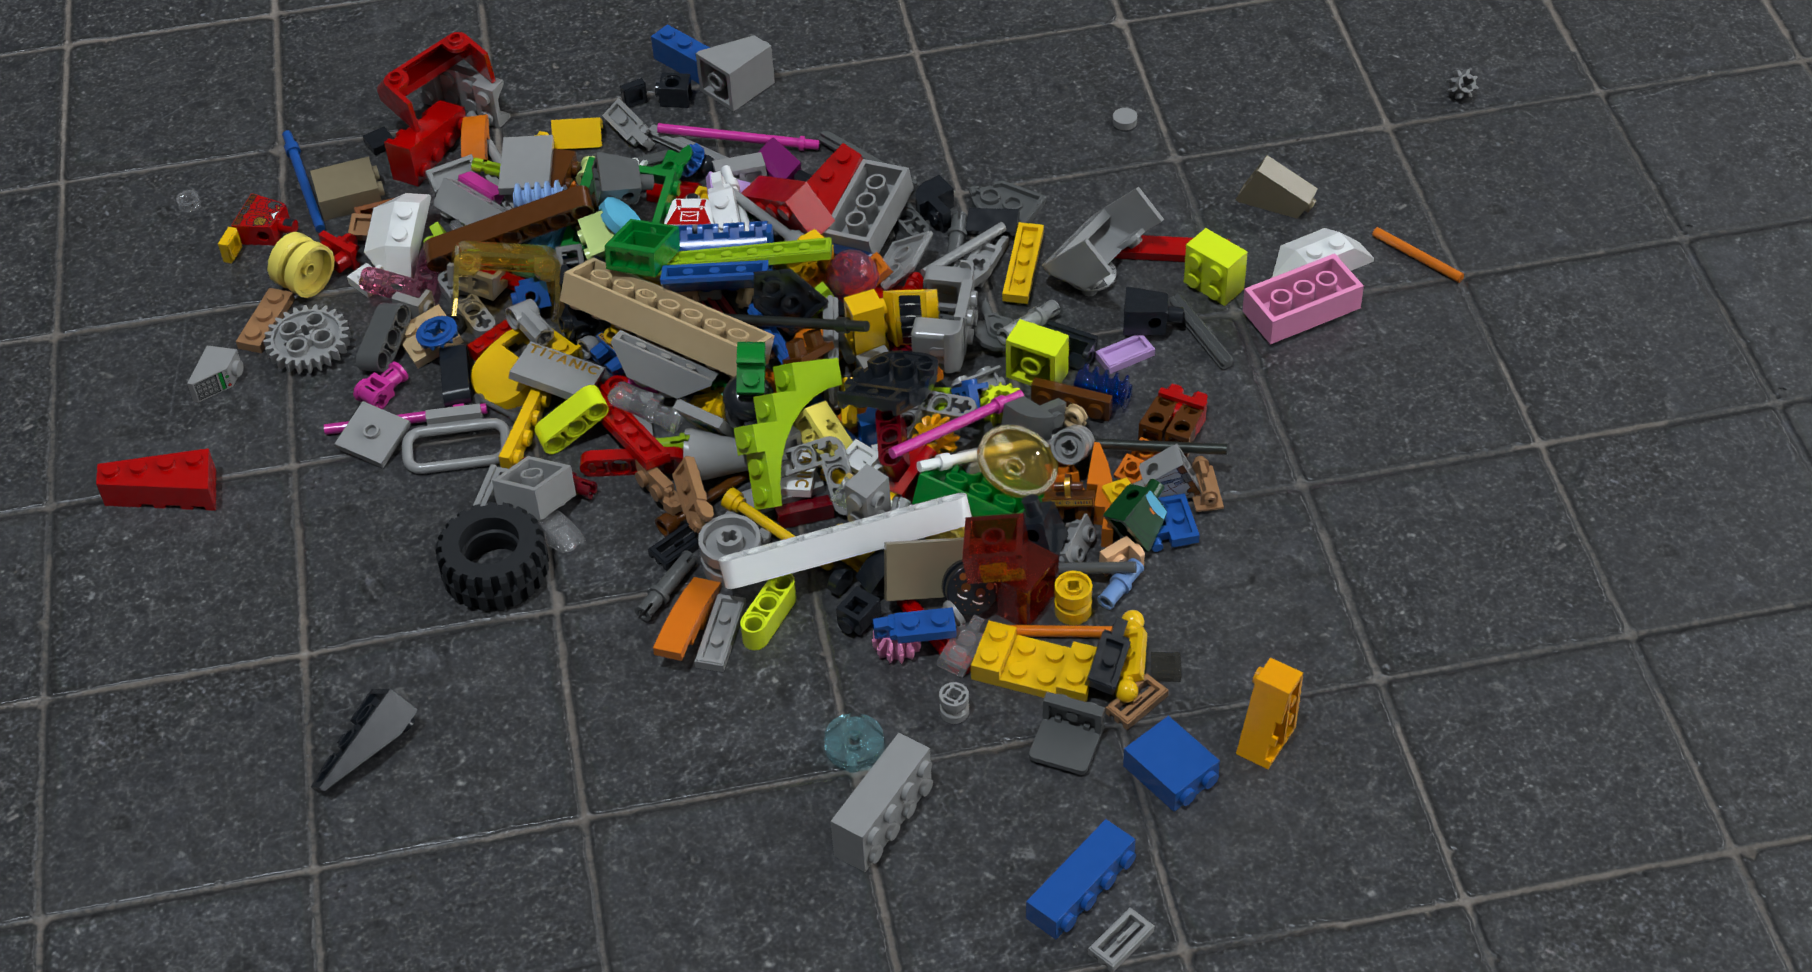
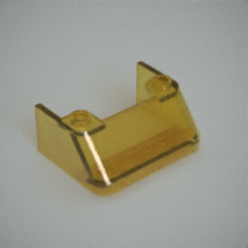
M461 241L454 246L452 251L451 316H456L459 277H472L479 270L530 272L534 273L542 281L551 282V321L557 320L560 307V263L553 248L546 245Z

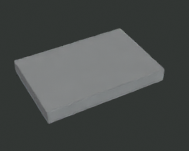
M553 135L503 137L498 185L499 195H513L516 183L520 184L522 190H524L526 182H529L531 189H534L535 182H539L541 188H544L545 181H549L551 185L554 150Z

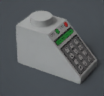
M206 346L187 383L193 402H201L234 386L238 376H241L243 372V362L240 360L237 349Z

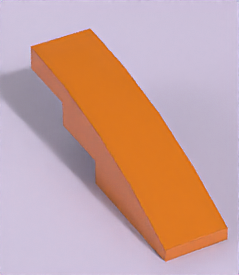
M1094 442L1087 479V490H1096L1094 524L1102 525L1101 547L1107 548L1113 544L1114 529L1103 517L1105 511L1110 507V503L1102 492V486L1113 481L1100 442Z
M694 577L673 606L653 646L654 655L682 661L688 645H693L699 629L703 630L717 595L722 587L721 582Z

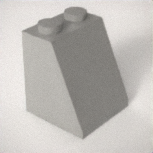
M755 35L700 50L696 53L700 91L733 112L775 83L771 45Z

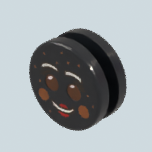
M967 558L953 563L946 570L942 579L941 586L945 600L951 601L963 615L975 616L982 614L990 609L997 599L999 592L997 577L987 565L979 560Z

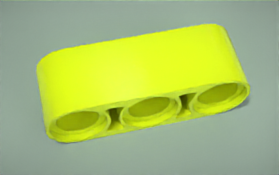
M587 385L540 420L534 428L535 434L546 453H559L608 414L609 407L599 388L595 385Z
M792 574L769 579L740 621L744 646L749 650L764 648L794 606L797 599L795 580Z

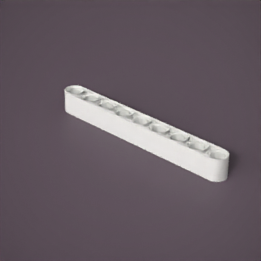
M956 493L721 557L718 561L725 588L735 589L884 549V542L917 540L965 527L973 523L967 494Z

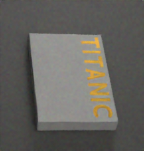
M530 341L510 370L509 379L568 399L587 385L597 386L604 376L605 367Z

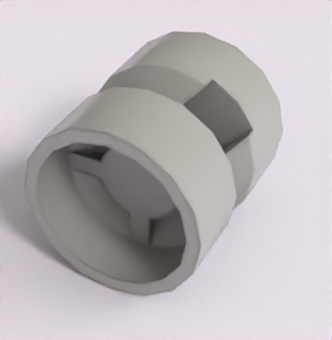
M1072 425L1058 431L1053 436L1051 451L1058 462L1072 465L1087 458L1092 453L1095 439L1087 427Z

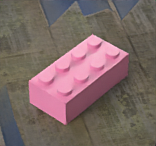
M1334 253L1245 288L1242 311L1271 345L1360 309L1364 285Z

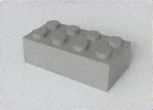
M863 159L832 213L835 222L822 233L823 237H830L832 243L864 250L871 254L879 253L914 189L909 168Z
M901 733L896 735L831 820L835 857L864 872L867 871L872 863L875 864L879 861L885 845L889 840L893 841L896 838L900 825L905 818L909 819L913 815L917 802L922 796H927L933 786L929 747Z

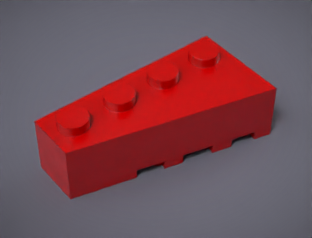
M439 100L422 113L421 119H417L420 131L415 132L411 127L406 130L400 129L396 132V138H389L384 142L394 180L419 187L424 179L427 178L425 171L434 168L460 137L463 117H467L465 107Z
M759 175L741 192V194L790 230H800L806 234L815 229L822 234L835 222V219L806 181Z
M209 448L97 464L96 485L105 506L141 507L142 504H152L154 508L165 509L166 505H175L186 510H193L194 506L205 507L208 511H216V468Z

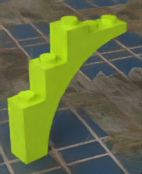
M838 358L774 366L773 372L777 393L753 397L757 424L734 428L738 456L746 455L754 508L756 510L782 506L780 486L781 462L789 432L801 410L816 395L828 388L842 385Z

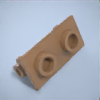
M1204 456L1195 457L1192 468L1196 473L1202 494L1192 497L1196 512L1224 509L1213 465L1209 466V461Z

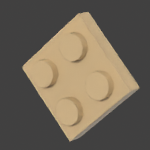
M439 304L410 320L401 342L418 369L439 357V347L434 351L430 348L423 349L416 339L417 329L422 323L436 316H446ZM458 333V336L453 338V343H446L444 346L461 344L463 340Z

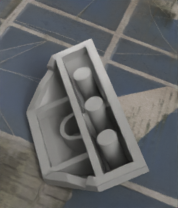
M622 330L611 340V344L626 376L633 379L639 386L658 390L664 397L678 399L710 387L718 378V372Z

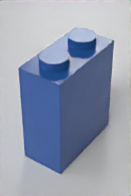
M1170 716L1164 718L1124 748L1123 767L1173 812L1182 805H1189L1199 792L1205 788H1211L1219 778L1220 760Z

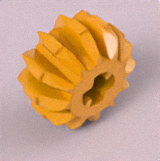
M938 413L933 414L932 417L928 415L923 417L922 423L915 425L914 428L918 433L913 434L912 438L949 422L950 417L941 418V415ZM952 432L926 445L934 449L938 454H950V452L956 451L958 448L954 442L958 441L960 436Z

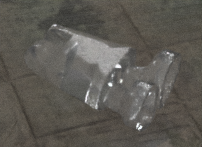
M617 383L608 394V401L611 405L634 414L651 424L655 423L674 435L684 420V417L673 407L663 406L664 396L638 388L629 383ZM685 397L680 398L681 400L690 404V399Z

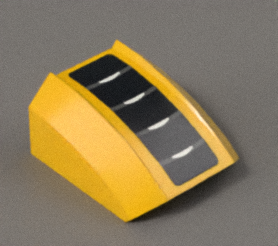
M937 289L883 291V299L887 306V313L885 314V320L888 325L887 339L897 347L900 345H912L911 332L916 317L941 319Z

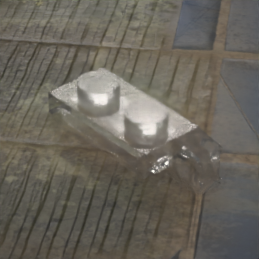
M974 615L968 626L960 624L956 628L957 637L950 638L940 654L936 666L963 678L973 661L983 633H980V629L985 619Z

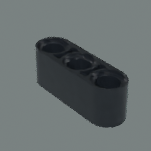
M466 343L444 346V348L439 347L442 394L445 408L462 403L472 405L470 363Z

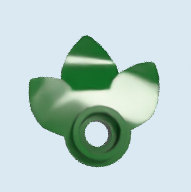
M685 146L679 153L668 150L662 164L654 167L676 171L680 179L683 167L692 156L691 146Z

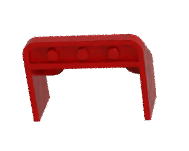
M453 32L388 73L378 85L377 92L380 100L415 132H418L420 127L412 102L405 96L463 59L491 83H494L496 79L488 53L465 33Z

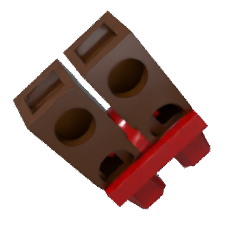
M1173 383L1167 389L1161 387L1158 396H1156L1139 423L1138 440L1143 437L1150 441L1193 442L1206 421L1208 395L1199 391L1195 392L1192 397L1185 395L1184 389L1180 385ZM1184 453L1185 457L1188 458L1190 453Z

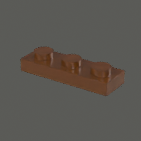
M1034 377L1031 384V401L1042 405L1060 398L1066 402V407L1070 404H1077L1085 410L1087 417L1109 422L1112 415V395Z

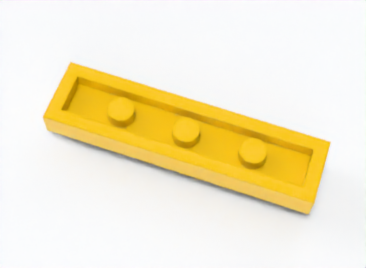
M1018 223L1003 288L1002 301L1028 304L1044 235V225Z
M534 387L531 388L498 456L501 468L509 469L524 458L527 446L529 447L532 444L534 428L542 420L545 407L548 408L551 403L552 395Z

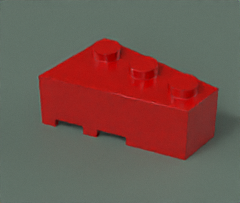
M844 143L807 181L831 215L863 160L860 153Z

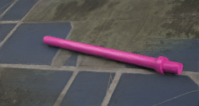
M658 123L657 133L766 144L774 137L783 146L799 148L800 151H804V149L819 150L820 140L805 139V136L795 138Z

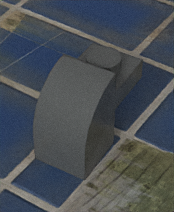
M1025 396L1004 404L1001 427L1012 435L1024 440H1050L1052 438V431L1063 426L1066 402L1057 398L1039 406Z

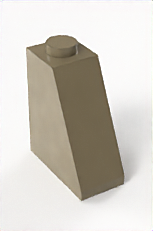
M1266 155L1244 183L1235 200L1243 204L1298 219L1304 211L1308 213L1314 206L1316 200L1313 197L1318 188Z

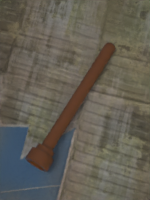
M749 471L736 473L706 492V501L709 504L729 489L735 488L749 479ZM683 511L676 513L674 516L664 513L655 519V524L659 532L666 537L680 527V523L686 519V516H684Z

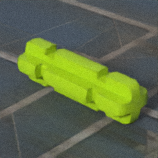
M473 158L471 170L478 173L482 171L487 175L499 177L501 163L488 160L484 162V159Z

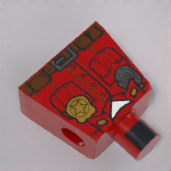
M252 193L231 225L233 228H237L242 245L275 246L284 233L289 234L298 231V221L290 219L284 203Z

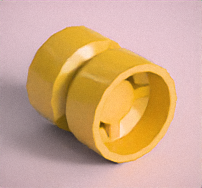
M1067 571L1059 575L1055 581L1054 612L1057 619L1066 625H1080L1091 616L1093 585L1091 579L1086 574L1080 571Z

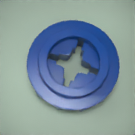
M689 144L692 148V156L683 167L680 179L693 175L700 168L705 151L699 144Z
M436 316L426 320L419 326L416 332V339L423 349L430 348L434 351L437 347L444 348L446 343H453V338L458 336V326L451 317Z

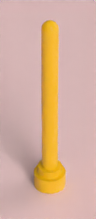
M736 488L729 489L723 496L721 506L728 511L741 512L780 540L795 537V535L746 503L744 494ZM832 562L821 565L820 567L826 571L832 570L834 564Z

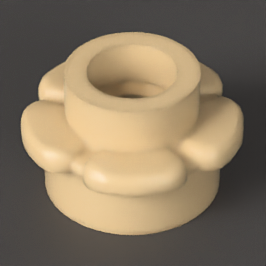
M1070 404L1065 409L1063 424L1066 427L1072 425L1085 426L1088 418L1087 413L1081 406Z

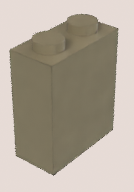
M369 156L310 171L324 221L355 213L354 207L382 201L380 196L385 195L382 182H376V180H380L377 165H371Z

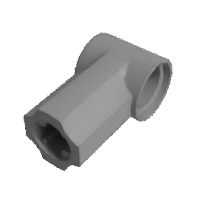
M527 299L505 309L506 320L513 330L520 329L530 341L546 346L554 337V330L540 316L539 308L532 299Z

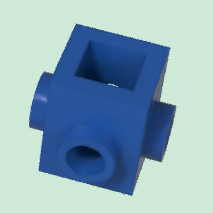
M534 278L519 280V286L514 287L515 292L510 293L513 305L525 301L527 293L534 294V302L537 304L540 314L542 313L541 308L551 306L546 280L535 282Z

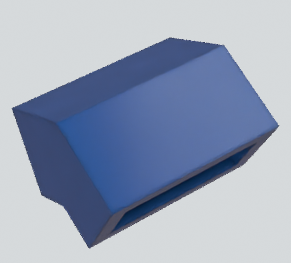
M867 407L865 413L857 414V428L859 440L871 448V445L877 444L875 418L877 409Z

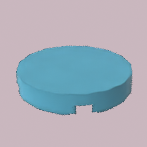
M607 197L599 205V210L603 211L601 214L602 221L614 234L630 219L640 220L637 214L620 199Z

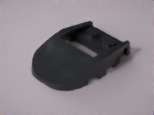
M904 350L880 353L867 361L868 367L865 369L857 367L853 371V379L848 378L845 381V391L837 392L839 408L844 409L848 405H854L856 408L870 407L877 408L883 412L892 411L893 416H898L921 405L937 381L938 359L927 353Z

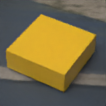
M228 227L218 243L223 262L232 264L243 247L237 228Z

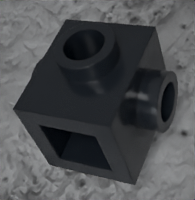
M566 304L561 317H559L560 331L565 333L566 339L569 341H578L585 336H593L596 328L599 326V320L593 318L591 314L582 310L572 309L568 304Z

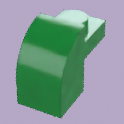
M737 342L736 395H764L766 343Z

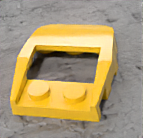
M520 329L507 331L491 344L476 360L471 372L473 392L475 394H483L486 400L504 409H514L522 406L532 388L509 379V372L519 357L506 348L514 343L517 345L523 342L526 345L530 343V340ZM554 330V337L546 347L580 359L584 358L581 345L573 344Z

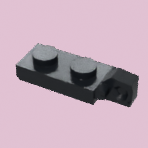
M1117 617L1111 631L1104 629L1085 685L1111 695L1114 694L1131 643L1129 641L1130 638L1123 636L1128 623L1127 620Z

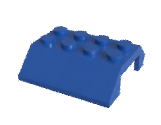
M768 221L749 222V231H745L744 222L723 223V232H719L718 223L698 224L697 234H693V225H679L680 251L774 243L772 224H768ZM768 260L662 265L660 282L662 287L673 292H710L723 289L734 291L743 288H753V272L773 270L774 265H769Z

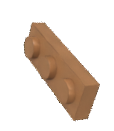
M274 288L268 289L236 340L238 349L257 353L264 351L265 345L263 340L266 339L265 332L270 331L269 324L276 325V317L284 318L283 312H288L295 300L292 292Z

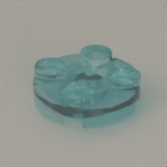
M851 714L841 715L831 721L825 731L824 748L827 757L835 765L845 768L850 773H856L861 768L873 764L879 759L885 749L882 727L874 718L868 715L860 714L861 717H851ZM859 738L860 741L859 744L850 745L848 739L856 740Z

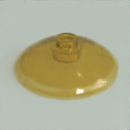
M1001 425L988 431L978 445L977 460L981 472L995 488L1005 494L1018 498H1024L1030 494L1040 496L1051 488L1057 478L1058 462L1052 454L1051 446L1040 435L1030 429L1017 425Z

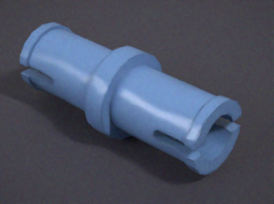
M1131 558L1127 561H1136V573H1115L1110 578V584L1097 597L1099 604L1103 608L1111 610L1121 596L1128 594L1132 589V583L1144 571V566L1139 560Z

